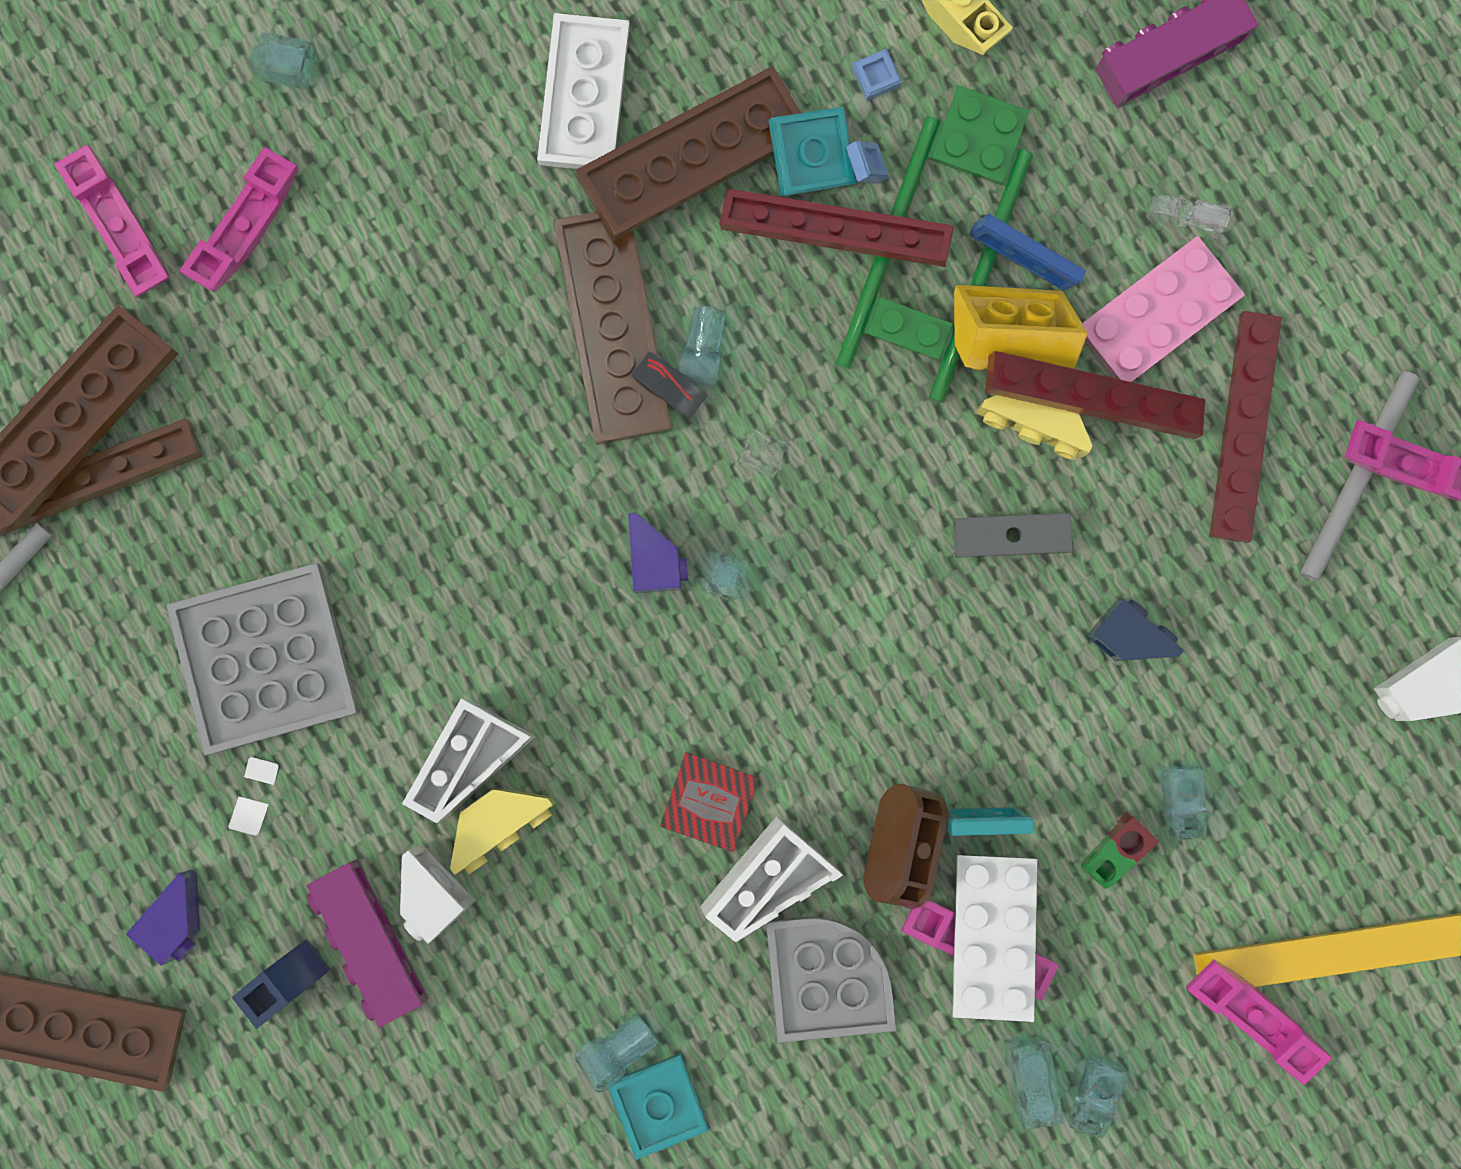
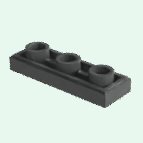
M1071 513L953 519L955 558L1073 552ZM1007 530H1014L1017 533L1018 539L1015 543L1007 539Z

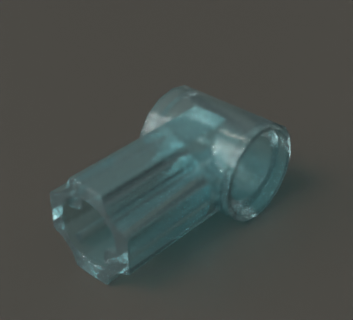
M701 306L693 308L687 347H683L679 373L692 383L716 387L722 353L719 351L726 322V312L714 307Z
M637 1013L607 1037L596 1038L587 1043L577 1052L574 1058L594 1090L600 1093L620 1081L626 1073L625 1069L659 1042Z

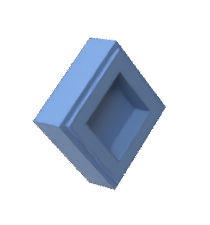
M887 49L852 63L851 68L866 101L901 87L902 81Z
M855 141L846 146L858 182L879 184L889 178L877 143Z

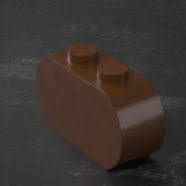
M896 784L890 787L881 797L863 876L866 892L872 900L908 909H916L925 904L932 895L949 816L946 802L938 793L905 784Z

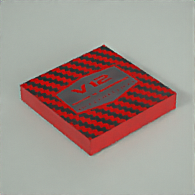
M685 752L660 827L734 852L759 777Z

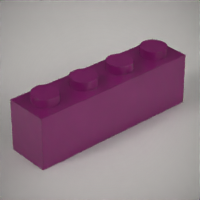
M1201 0V5L1191 10L1188 6L1177 10L1167 19L1168 22L1159 27L1155 24L1146 26L1135 35L1136 39L1126 44L1118 41L1102 52L1103 57L1095 70L1115 106L1119 108L1248 40L1259 24L1246 1Z
M358 859L306 885L310 892L307 894L308 902L315 914L322 915L328 927L325 929L327 940L334 950H340L346 962L343 965L344 973L353 986L357 984L364 998L361 1000L362 1008L370 1021L375 1020L380 1028L421 1006L429 999Z

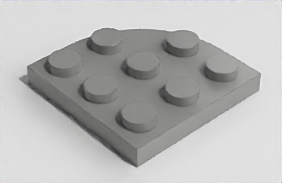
M823 917L779 919L766 923L778 1043L896 1031L893 994L888 971L877 950L862 934L844 923Z

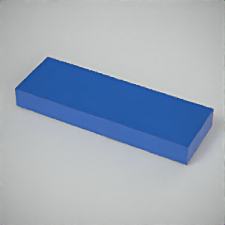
M990 214L975 222L969 233L975 240L1063 291L1081 283L1086 273V270Z

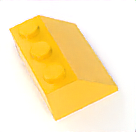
M970 285L955 286V347L965 367L984 370L988 366V356L994 351H999L1075 369L1088 333L1063 291Z

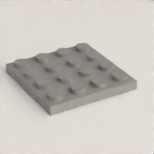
M311 564L166 605L204 756L360 713L321 564Z

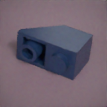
M1125 599L1115 601L1086 635L1089 640L1114 661L1179 657L1184 651L1176 644L1178 641L1177 636L1162 625H1159L1157 628L1146 618L1149 615L1148 612L1134 600H1129L1128 602Z
M306 939L265 969L231 998L257 1029L322 978L331 968L308 939Z

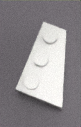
M461 698L402 804L435 823L446 820L536 736L470 699Z
M776 816L700 907L709 921L734 942H737L779 916V912L797 901H803L811 896L810 893L829 881L837 880L843 874Z

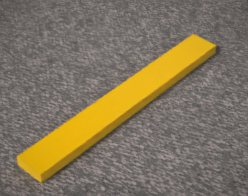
M1461 913L1193 953L1196 975L1214 959L1239 974L1253 986L1258 987L1461 956Z

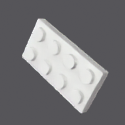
M554 13L537 158L539 165L578 169L617 148L630 32L629 20Z
M956 855L953 1017L1034 1022L1037 859Z

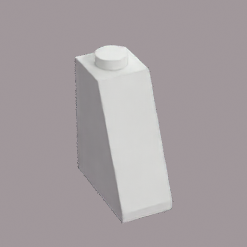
M1461 637L1448 638L1374 688L1380 697L1377 700L1378 705L1389 718H1394L1396 721H1414L1461 713Z

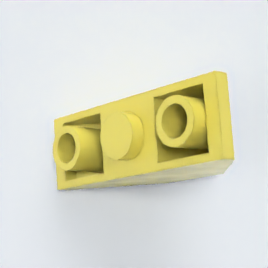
M922 0L929 16L953 43L982 55L988 52L1013 29L989 0Z
M998 395L985 399L976 414L984 417L983 422L1000 430H1004L1005 426L1020 432L1019 438L1031 444L1040 445L1041 441L1055 447L1054 452L1057 455L1066 459L1075 460L1076 457L1083 458L1090 453L1092 443L1078 413Z
M495 788L464 809L459 815L450 869L453 874L456 875L465 869L467 874L470 875L488 862L484 854L496 846L502 852L520 839L516 832L529 823L534 829L552 816L549 808L556 804L554 799L550 796Z

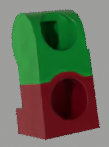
M1128 811L1117 821L1118 824L1101 840L1102 842L1085 857L1081 864V867L1104 889L1114 885L1159 843Z

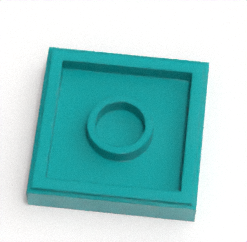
M844 107L773 117L768 120L781 197L857 184L855 172L846 146L850 144Z
M1017 807L948 809L949 816L946 830L952 836L1033 834V819Z
M681 1053L607 1083L635 1160L710 1130Z

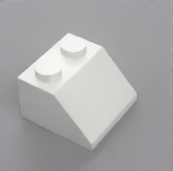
M421 844L402 855L400 915L406 920L403 925L408 933L416 940L421 941L424 939L429 944L442 934L476 900L429 850Z

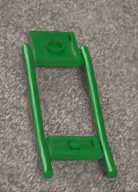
M958 85L945 122L931 116H926L890 215L906 218L926 160L929 158L931 161L998 185H1004L1005 189L995 217L1008 225L1033 157V153L1016 148L1030 110ZM984 245L970 286L987 285L998 252ZM875 256L836 365L850 369L863 333L867 334L870 337L941 361L942 364L929 398L944 403L960 359V355L955 347V326L951 322L877 297L891 258Z

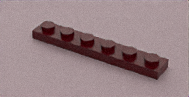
M727 189L719 223L721 230L940 267H946L954 225L734 189Z
M1243 311L1239 317L1209 534L1211 538L1243 543L1252 541L1282 320L1280 316Z
M994 351L988 356L985 393L1191 439L1203 436L1205 399L999 351Z

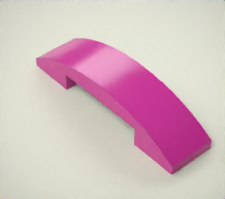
M85 145L54 163L69 190L81 202L117 261L115 265L134 296L138 298L170 279L157 250L134 211L91 147Z
M264 147L243 177L247 184L208 241H199L179 270L180 273L213 293L223 286L255 249L279 211L298 171L297 165Z
M1356 420L1345 459L1363 469L1398 483L1461 502V458L1439 454L1392 436L1393 432L1361 420Z
M929 899L921 907L911 909L901 931L954 956L955 912ZM1036 952L1035 998L1042 1001L1059 965Z
M1213 959L1186 986L1192 995L1216 1014L1222 1013L1271 1053L1274 1061L1303 1085L1332 1060L1331 1055L1285 1011L1255 986L1222 963Z

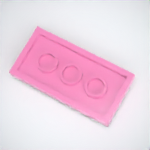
M1196 236L1082 324L1088 333L1085 342L1114 378L1132 382L1240 300L1245 294L1200 237Z

